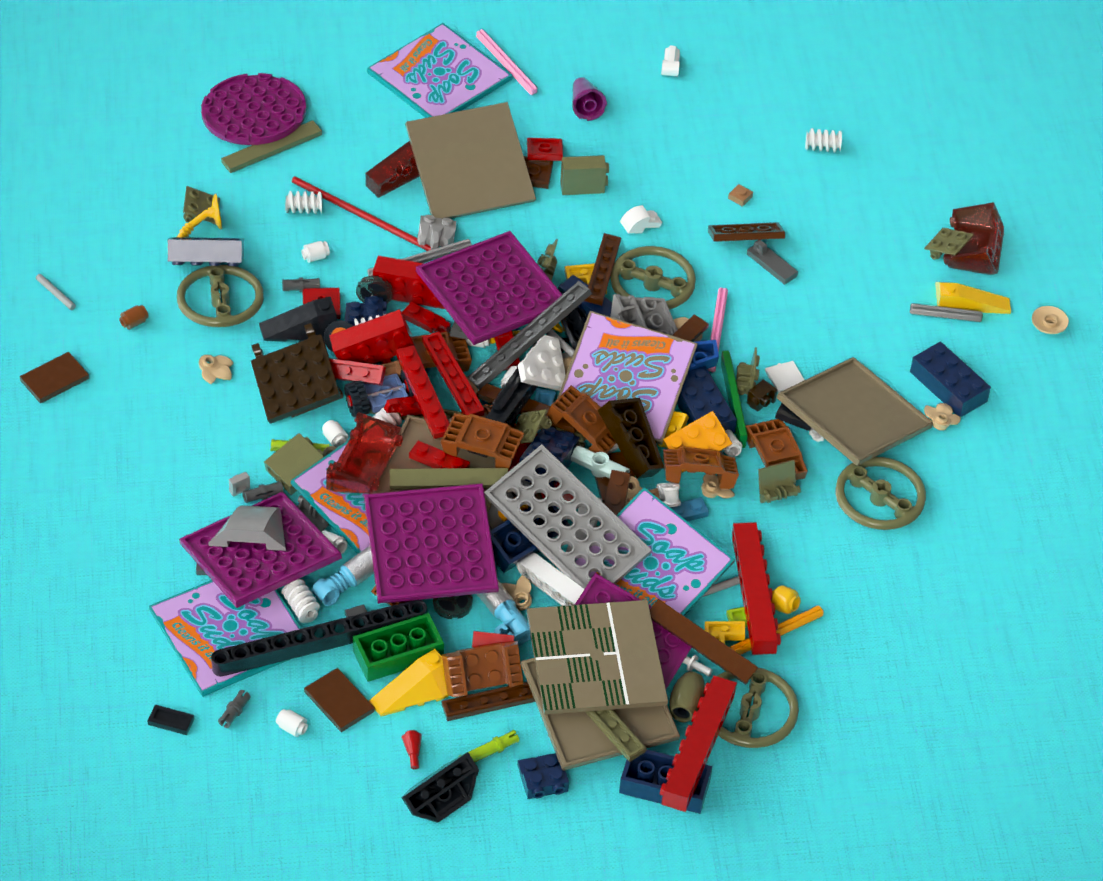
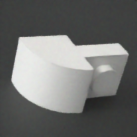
M643 205L630 209L620 221L627 233H643L645 228H660L662 224L657 213L652 210L646 211Z

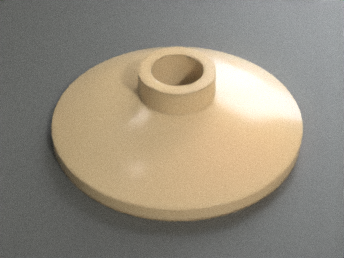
M1053 306L1039 307L1032 314L1033 325L1039 331L1046 334H1059L1066 330L1069 323L1065 312Z

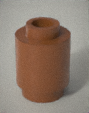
M136 305L122 312L119 321L124 328L126 327L130 330L144 323L149 316L143 305Z

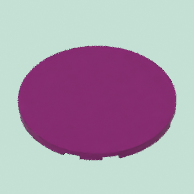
M266 73L250 76L248 74H241L228 78L211 88L210 93L202 101L201 114L204 125L216 137L234 144L261 145L275 142L293 133L305 118L306 100L299 87L283 77L276 78L272 77V74Z

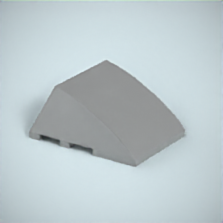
M620 294L613 295L612 318L671 336L677 331L664 298H638L632 295L628 297L620 296Z
M240 505L218 533L210 540L209 546L228 547L230 541L264 543L267 550L286 551L281 508Z

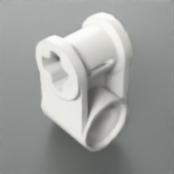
M668 482L656 485L660 500L669 507L681 505L679 500V484Z

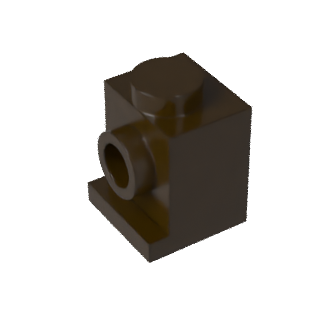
M763 379L748 391L747 404L752 409L759 411L763 407H767L770 402H776L778 389Z

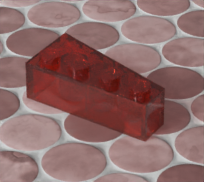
M410 141L365 173L366 187L378 198L420 177Z

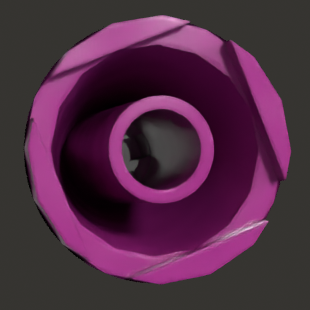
M583 77L576 79L573 83L572 107L575 115L579 119L583 118L587 119V121L599 118L607 106L605 95L588 79Z

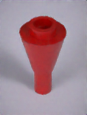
M409 730L401 738L410 757L411 769H418L422 734L416 730Z

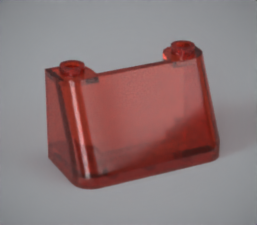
M995 203L953 209L952 217H950L951 227H954L957 231L972 233L974 236L956 256L944 254L945 265H948L949 268L975 273L998 274L1004 226Z
M358 412L354 419L356 427L354 430H351L347 445L338 461H334L333 464L330 463L327 469L326 489L330 491L362 494L376 492L380 485V478L394 451L403 442L401 427Z

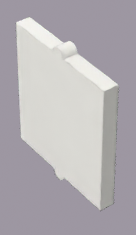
M794 361L778 363L775 366L765 368V372L774 387L778 389V393L804 381Z

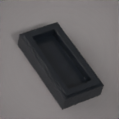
M154 705L147 722L150 726L187 735L194 721V715Z

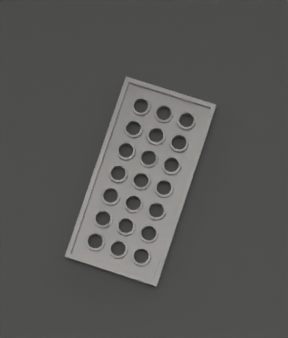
M542 444L484 492V496L563 574L583 589L586 588L591 580L589 573L593 571L598 572L600 576L616 584L651 554L652 550ZM542 467L546 470V473L540 475L535 470ZM525 479H528L532 482V484L528 487H525L521 484V482ZM555 480L558 481L560 485L556 488H553L549 485V483ZM513 491L518 496L510 499L507 497V493ZM543 493L546 497L538 500L535 498V494ZM571 494L574 498L571 501H566L563 499V495ZM522 505H529L531 510L523 512L520 507ZM550 506H557L559 511L551 513L548 508ZM584 507L587 509V512L579 514L576 509ZM542 518L545 523L543 525H536L534 520ZM570 519L573 524L571 526H564L562 521ZM598 520L601 525L599 527H592L590 522ZM551 531H555L558 533L559 536L555 539H551L548 537L547 534ZM583 532L587 537L579 540L575 535ZM611 533L615 536V539L608 541L604 538V535ZM563 545H570L572 550L564 552L561 547ZM591 546H598L600 552L592 553L589 548ZM626 547L629 552L627 554H620L618 548ZM583 558L586 564L579 566L575 563V560ZM606 559H611L615 564L608 567L603 562Z

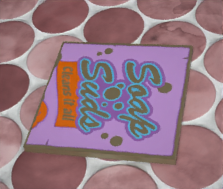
M590 311L558 398L571 385L581 393L590 396L600 407L611 400L640 398L655 442L662 445L698 343Z

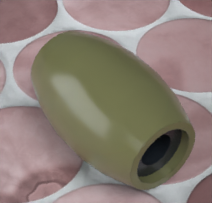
M696 672L684 673L672 689L669 701L670 713L679 722L690 721L694 711L699 710L697 708L701 696H705L703 694L705 683L700 674Z

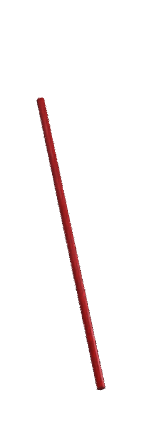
M296 176L292 178V183L309 192L313 191L315 195L321 192L323 199L426 251L432 250L430 245H419L416 237Z

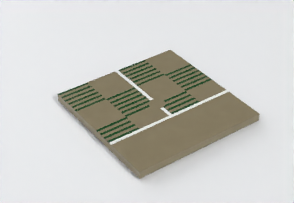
M647 600L527 608L526 613L544 715L665 706L668 704Z

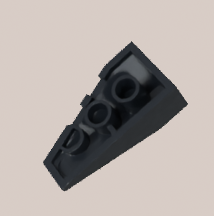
M330 296L313 300L259 323V327L264 341L286 342L287 340H299L301 342L309 339L304 325L312 323L316 334H321L324 339L326 328L332 322L337 321V316Z

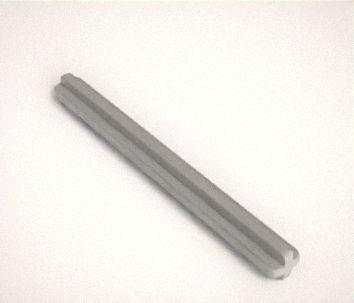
M469 239L401 260L425 263L469 247L472 244ZM374 267L367 270L370 279L373 278Z

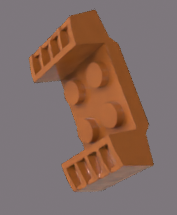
M441 332L463 372L469 371L472 359L466 340L451 337L449 332ZM425 335L414 336L415 348L424 368L436 367L422 343V336Z
M572 385L550 406L547 413L550 420L555 425L562 418L567 420L592 444L588 450L594 453L604 452L607 454L616 444L597 411L601 407L590 396L581 393Z
M454 413L441 440L443 451L449 455L457 457L462 448L494 457L495 468H508L509 470L522 442L524 432L511 428L508 424L477 415Z
M775 419L746 425L749 448L756 447L765 467L795 460L796 480L805 479L808 470L803 461L802 453L784 421Z
M684 446L678 449H663L666 481L679 484L681 472L686 470L690 473L705 472L708 475L717 474L720 489L734 488L739 476L734 457L722 455L717 450Z
M518 641L489 644L442 655L447 695L451 697L468 695L467 691L507 684L509 687L524 684Z

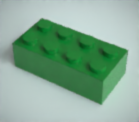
M429 613L353 636V652L367 682L404 671L417 659L434 649L441 656L444 654V642Z

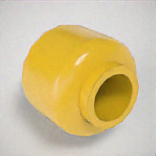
M781 585L772 591L771 603L775 604V610L791 614L799 608L801 599L796 590Z

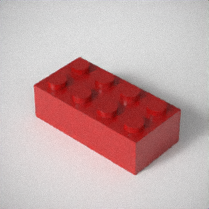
M384 256L377 257L373 269V284L382 286L385 291H373V293H377L373 296L386 295L387 299L407 303L413 302L417 305L445 309L416 272V267L424 263Z
M400 309L329 335L333 352L338 360L374 364L396 356V349L415 346L412 333Z

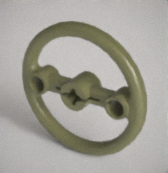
M657 246L638 247L622 254L615 261L610 277L614 292L620 294V296L628 297L630 294L621 286L619 275L626 280L636 278L644 281L643 285L649 291H657L660 287L670 290L671 295L675 298L666 301L669 310L678 307L690 298L695 289L696 281L694 269L689 261L673 250ZM645 255H656L673 260L683 268L688 282L681 277L674 279L664 277L662 269L658 266H649L646 270L636 267L635 262L631 259Z
M227 265L200 268L186 276L177 290V303L181 312L193 322L208 327H229L243 323L259 311L264 299L263 287L252 273L240 267ZM225 274L234 275L246 280L255 290V300L252 305L238 315H231L229 287L225 284ZM206 276H209L210 285L212 286L211 304L216 308L215 318L196 313L188 306L185 300V294L189 286Z
M874 457L858 466L851 463L841 472L836 483V498L840 508L855 522L873 529L890 530L910 524L921 514L926 501V490L921 478L909 466L894 459ZM874 466L886 467L905 475L916 489V505L912 506L908 499H898L891 493L892 487L888 481L882 479L872 480L867 476L865 468ZM850 480L852 486L857 488L863 487L871 493L870 501L874 505L880 507L888 505L895 510L894 515L897 519L878 520L869 518L856 511L845 497L844 486L846 481Z
M758 668L750 679L749 693L743 695L741 699V718L736 723L735 731L730 732L722 726L718 735L731 744L746 748L767 747L783 740L793 730L799 712L798 700L792 687L779 675L769 670ZM726 671L717 676L727 680L735 678ZM767 682H771L787 698L789 717L783 727L775 733L765 737L752 738V722L760 716L762 704L760 696L765 691Z

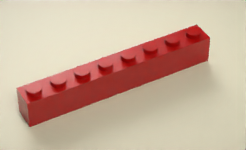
M756 522L733 523L732 542L752 655L776 654L777 645L781 644L780 633H776L778 621L773 616L775 615V604L771 603L772 589L768 588L770 584L769 573H765L767 571V561L763 559L764 545H760L762 541L761 530L757 529Z
M713 675L711 682L706 683L703 693L705 696L700 697L697 706L699 710H695L691 722L693 724L688 725L685 737L687 738L686 740H681L679 746L680 754H675L672 764L674 768H669L666 777L667 784H662L660 795L663 796L661 805L686 812L735 697L737 682Z

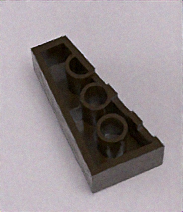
M640 398L611 400L597 410L637 479L653 477L664 468Z

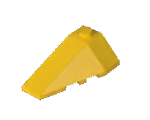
M935 283L937 306L981 311L982 313H1011L1010 298L959 283Z
M434 649L417 659L369 700L375 711L380 716L404 711L406 707L413 705L422 706L428 701L436 700L437 702L447 698L449 695H447L442 656Z

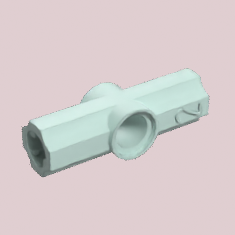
M576 446L571 456V461L590 469L595 477H607L610 479L611 470L630 472L629 468L609 460V456L604 452L594 453L584 447Z

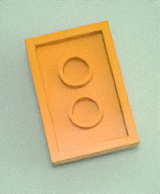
M713 411L663 439L668 449H678L684 446L722 451L732 445L731 440Z

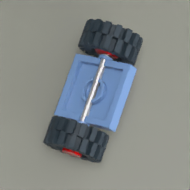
M400 371V379L397 373L384 376L382 386L365 384L362 381L345 384V396L351 415L358 417L369 414L370 407L373 413H376L385 407L388 399L413 397L414 394L404 371Z

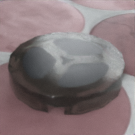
M367 276L358 282L356 295L363 303L365 297L377 296L383 298V301H387L388 304L393 296V288L388 281H383L381 277Z
M472 595L433 598L435 612L446 619L463 618L472 609Z

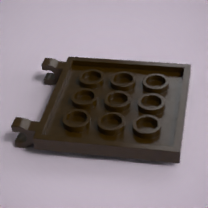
M312 323L304 325L309 339L264 355L259 343L251 345L256 359L251 360L267 420L270 424L341 397L324 339L321 334H316Z

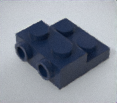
M370 296L365 297L364 303H346L345 321L355 326L354 319H357L360 323L362 317L367 322L369 316L373 319L376 318V315L383 316L387 312V301H383L381 297Z
M556 753L518 760L517 766L527 799H538L547 795H559L568 792L569 780L566 771H563Z

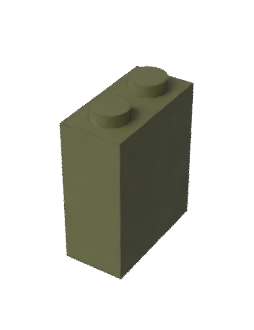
M605 156L562 157L560 179L562 195L604 193L605 186H608V176L606 173H609V163L605 162Z
M298 433L264 461L265 469L277 482L280 481L283 488L292 495L297 490L291 485V480L325 457V454L320 449L316 450L308 437H303Z

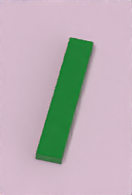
M722 351L721 368L730 409L736 418L735 434L741 442L742 448H745L748 435L729 351Z

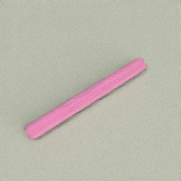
M483 29L477 31L476 37L530 95L536 94L537 86Z
M722 287L718 289L710 340L717 341L718 352L728 295L727 288L723 289ZM716 366L707 370L713 373L716 371Z

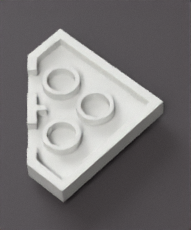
M544 335L537 341V344L531 348L524 360L518 364L521 382L553 390H561L566 374L559 338Z

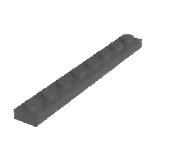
M580 281L574 284L468 376L469 380L479 390L486 383H490L592 294L590 289Z

